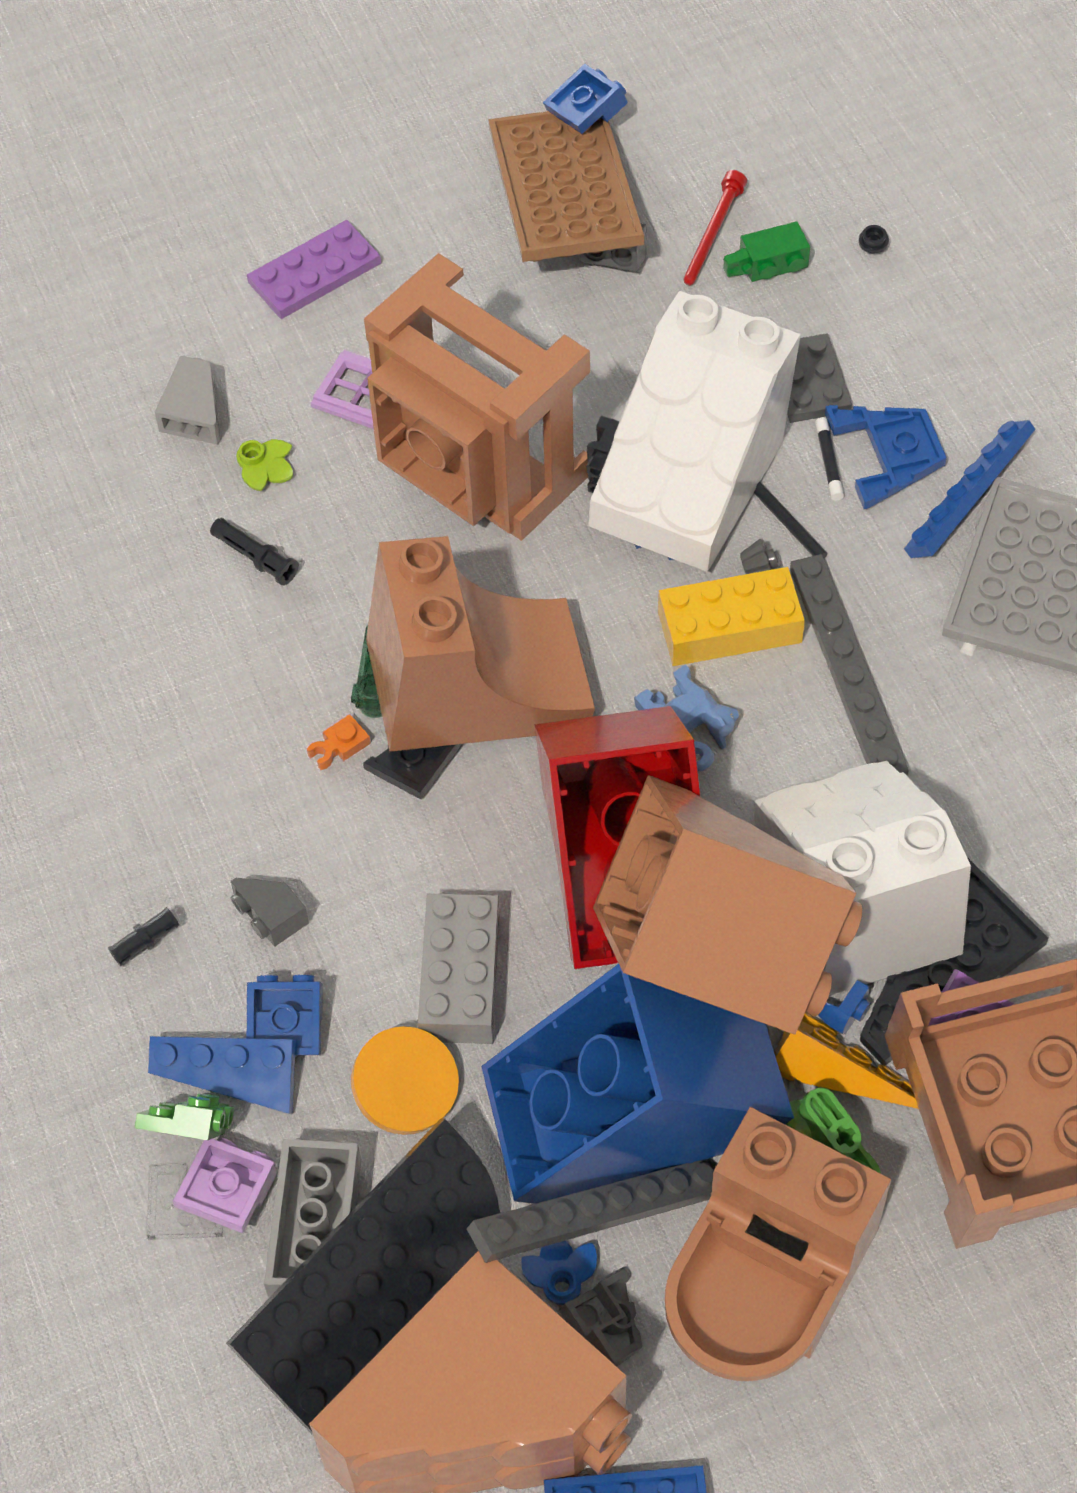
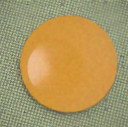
M414 1027L389 1028L373 1036L357 1055L351 1073L353 1097L362 1114L380 1129L402 1135L426 1131L432 1128L439 1119H443L454 1104L459 1086L457 1066L448 1048L431 1033Z

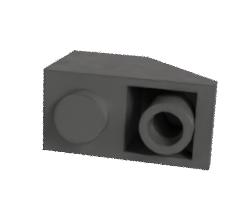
M237 877L230 881L234 894L230 898L240 914L247 912L252 919L250 923L256 934L261 939L267 937L274 947L309 924L306 907L285 882Z

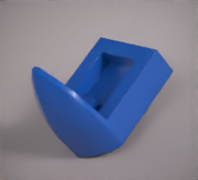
M857 980L839 1007L826 1002L818 1016L832 1029L843 1035L846 1034L855 1019L861 1022L867 1014L871 1005L867 1001L870 987Z

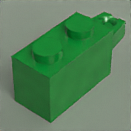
M798 221L741 235L740 249L724 256L723 269L727 277L748 275L751 282L769 279L789 272H796L808 268L810 245Z

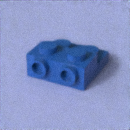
M584 64L543 101V104L547 111L583 134L599 118L608 122L628 101L625 97L627 92L621 83L617 80L612 82L600 69L594 70Z
M260 975L257 976V982H247L246 1038L296 1040L295 1056L321 1055L323 983L320 981L314 982V975H293V982H278V976Z

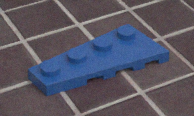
M150 1036L148 1073L293 1114L296 1040Z

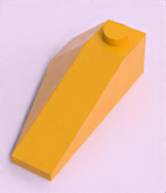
M804 1013L796 1034L784 1031L774 1051L781 1076L787 1080L794 1081L797 1079L809 1085L919 1109L909 1081L887 1066L880 1064L877 1068L871 1064L872 1060L866 1055V1051L857 1045L846 1047L836 1038L837 1031L809 1014Z

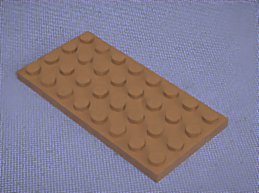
M549 111L488 119L489 130L522 262H538L548 258L571 257L576 254L600 253L605 250L629 249L634 246L644 245V233L609 121L606 122L599 118L581 134Z

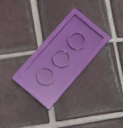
M345 220L247 274V280L276 315L283 319L380 265L381 257L349 221Z

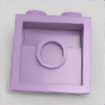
M224 1138L204 1140L173 1200L174 1207L244 1233L256 1207H261L277 1175L275 1163L262 1152L252 1151V1153L239 1149L235 1143Z

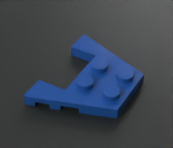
M829 405L825 408V416L833 436L861 429L866 430L883 470L882 474L855 480V490L863 509L876 505L946 464L947 457L926 409L885 407L884 411H867L865 406H854L853 410H840L838 405Z

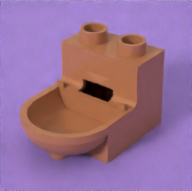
M750 1107L714 1169L709 1202L676 1258L667 1279L665 1289L666 1319L671 1334L682 1352L705 1371L735 1381L767 1379L788 1370L803 1356L810 1359L879 1229L891 1179ZM754 1215H757L778 1230L808 1242L809 1245L802 1260L799 1261L746 1233Z

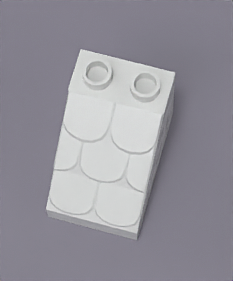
M679 291L655 328L643 365L614 434L611 449L591 497L588 526L708 572L753 495L758 482L761 481L782 445L801 334L779 327L768 318L751 317L718 305L709 297L690 295Z
M886 760L850 768L833 777L813 783L790 786L773 792L767 797L754 800L757 828L823 866L841 874L856 892L853 901L859 902L862 905V918L854 939L846 947L834 944L823 971L829 972L832 976L829 995L851 989L857 980L868 984L887 978L890 975L901 974L904 971L914 970L963 954L971 865L946 811L927 793L922 792L904 772L899 773Z

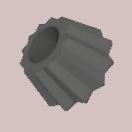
M762 539L757 540L740 553L746 574L773 570L779 567L774 549L768 550Z

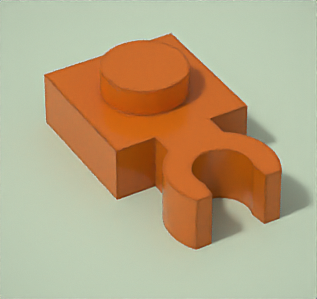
M349 714L323 731L325 741H317L310 744L307 748V753L310 759L317 754H324L322 758L317 760L318 768L324 770L332 764L333 758L337 755L345 761L371 743L370 736Z

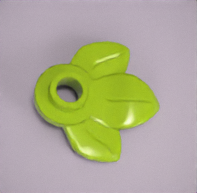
M271 439L262 444L256 440L242 443L237 451L236 458L239 466L243 468L241 474L243 481L250 488L262 491L268 481L271 483H283L293 478V470L284 459L290 453L292 445L278 439Z

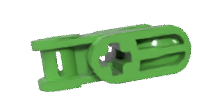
M816 1088L807 1092L802 1100L798 1099L790 1102L794 1119L785 1125L881 1174L875 1159L861 1145L862 1138L858 1126L830 1090Z

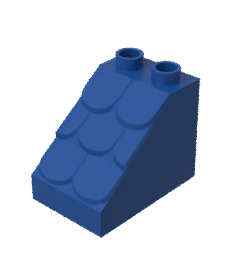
M619 964L481 1066L514 1202L536 1204L678 1165L723 1155L750 1107L783 1124L794 1119L788 1092L784 1086L769 1038L767 1024L627 975L622 972Z

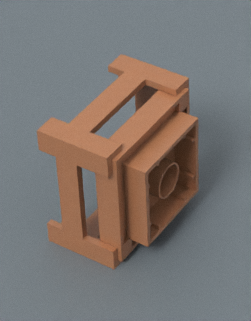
M438 253L364 318L366 340L369 343L372 374L367 380L377 460L472 526H475L485 517L522 541L588 478L586 467L588 464L587 452L583 450L576 458L574 457L572 389L590 373V350L565 334L548 350H544L452 290L450 287L464 276L463 268ZM432 318L519 376L510 385L503 388L434 342ZM542 417L544 464L529 454V429Z
M1077 959L941 992L938 984L900 993L884 1036L895 1069H906L950 1200L944 1210V1215L955 1248L958 1249L992 1240L999 1228L1006 1225L1076 1208ZM1064 985L1060 994L928 1026L931 1018Z

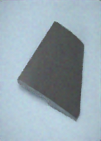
M625 1268L600 1281L592 1290L565 1303L559 1310L566 1322L616 1367L643 1347L640 1331L637 1329L634 1320L636 1316L634 1302H629L626 1283L630 1278Z

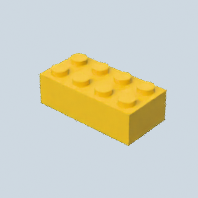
M788 567L667 588L658 592V615L672 666L802 643L805 620Z

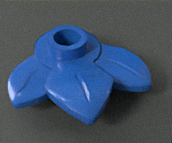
M566 1240L541 1247L540 1256L529 1255L521 1258L522 1272L530 1284L543 1289L549 1301L557 1305H564L578 1297L581 1292V1283L593 1276L597 1265L596 1249L593 1243H587L573 1251ZM559 1282H565L569 1285V1289L565 1292H559L555 1286Z

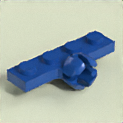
M703 1465L544 1480L545 1493H707Z

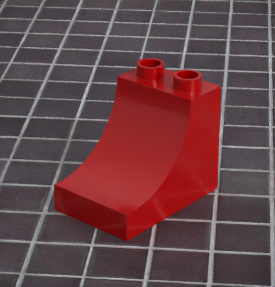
M671 706L534 724L542 790L555 847L570 957L574 969L618 963L593 906L647 776L650 775L685 788L700 796L694 739Z

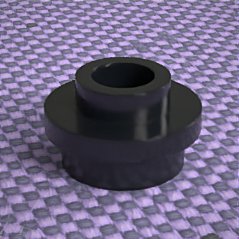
M869 225L860 233L858 243L860 248L868 253H880L888 247L889 237L883 227Z

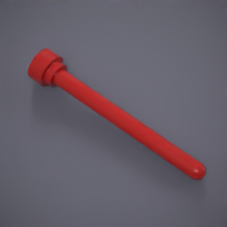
M727 171L721 182L723 194L683 278L686 285L690 286L695 283L733 199L741 195L747 185L748 180L740 171Z

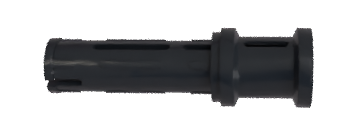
M222 517L213 522L210 534L253 561L258 571L271 574L275 577L276 582L282 586L287 585L293 580L299 566L295 559H287L278 553V549L275 546L261 544Z

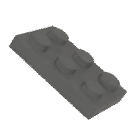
M828 333L800 338L787 412L790 423L826 417L825 408L829 405H838L840 410H851L852 403Z

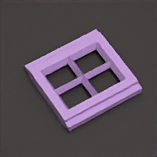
M346 350L341 352L314 394L311 407L374 429L371 410L355 405L362 394L369 396V389L366 386L368 385L367 378L372 374L371 359ZM346 368L367 375L360 386L339 379ZM335 385L356 392L350 403L329 396Z

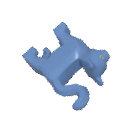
M686 665L673 672L677 684L673 687V693L676 698L667 704L664 703V695L659 691L653 696V693L646 689L634 697L635 707L638 710L671 706L689 733L699 725L706 724L711 735L722 749L726 748L725 737L733 731L735 721L739 718L736 708L717 704L707 690L691 681L690 669ZM694 741L695 753L701 756L697 762V771H704L713 763L714 753L708 745Z

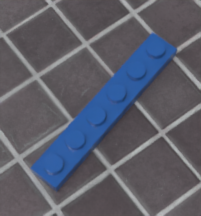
M1030 420L1008 421L998 429V435L992 442L983 447L979 458L965 469V475L947 491V497L940 505L931 510L929 513L930 517L923 526L913 532L912 539L904 548L910 558L928 557L935 554L1035 431Z

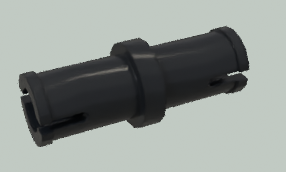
M166 907L143 925L138 923L133 926L134 931L114 945L109 946L108 950L121 967L145 948L148 950L153 948L155 941L180 925L172 912Z

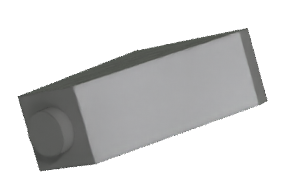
M180 356L155 410L159 432L219 444L220 434L215 386L209 361L201 358Z

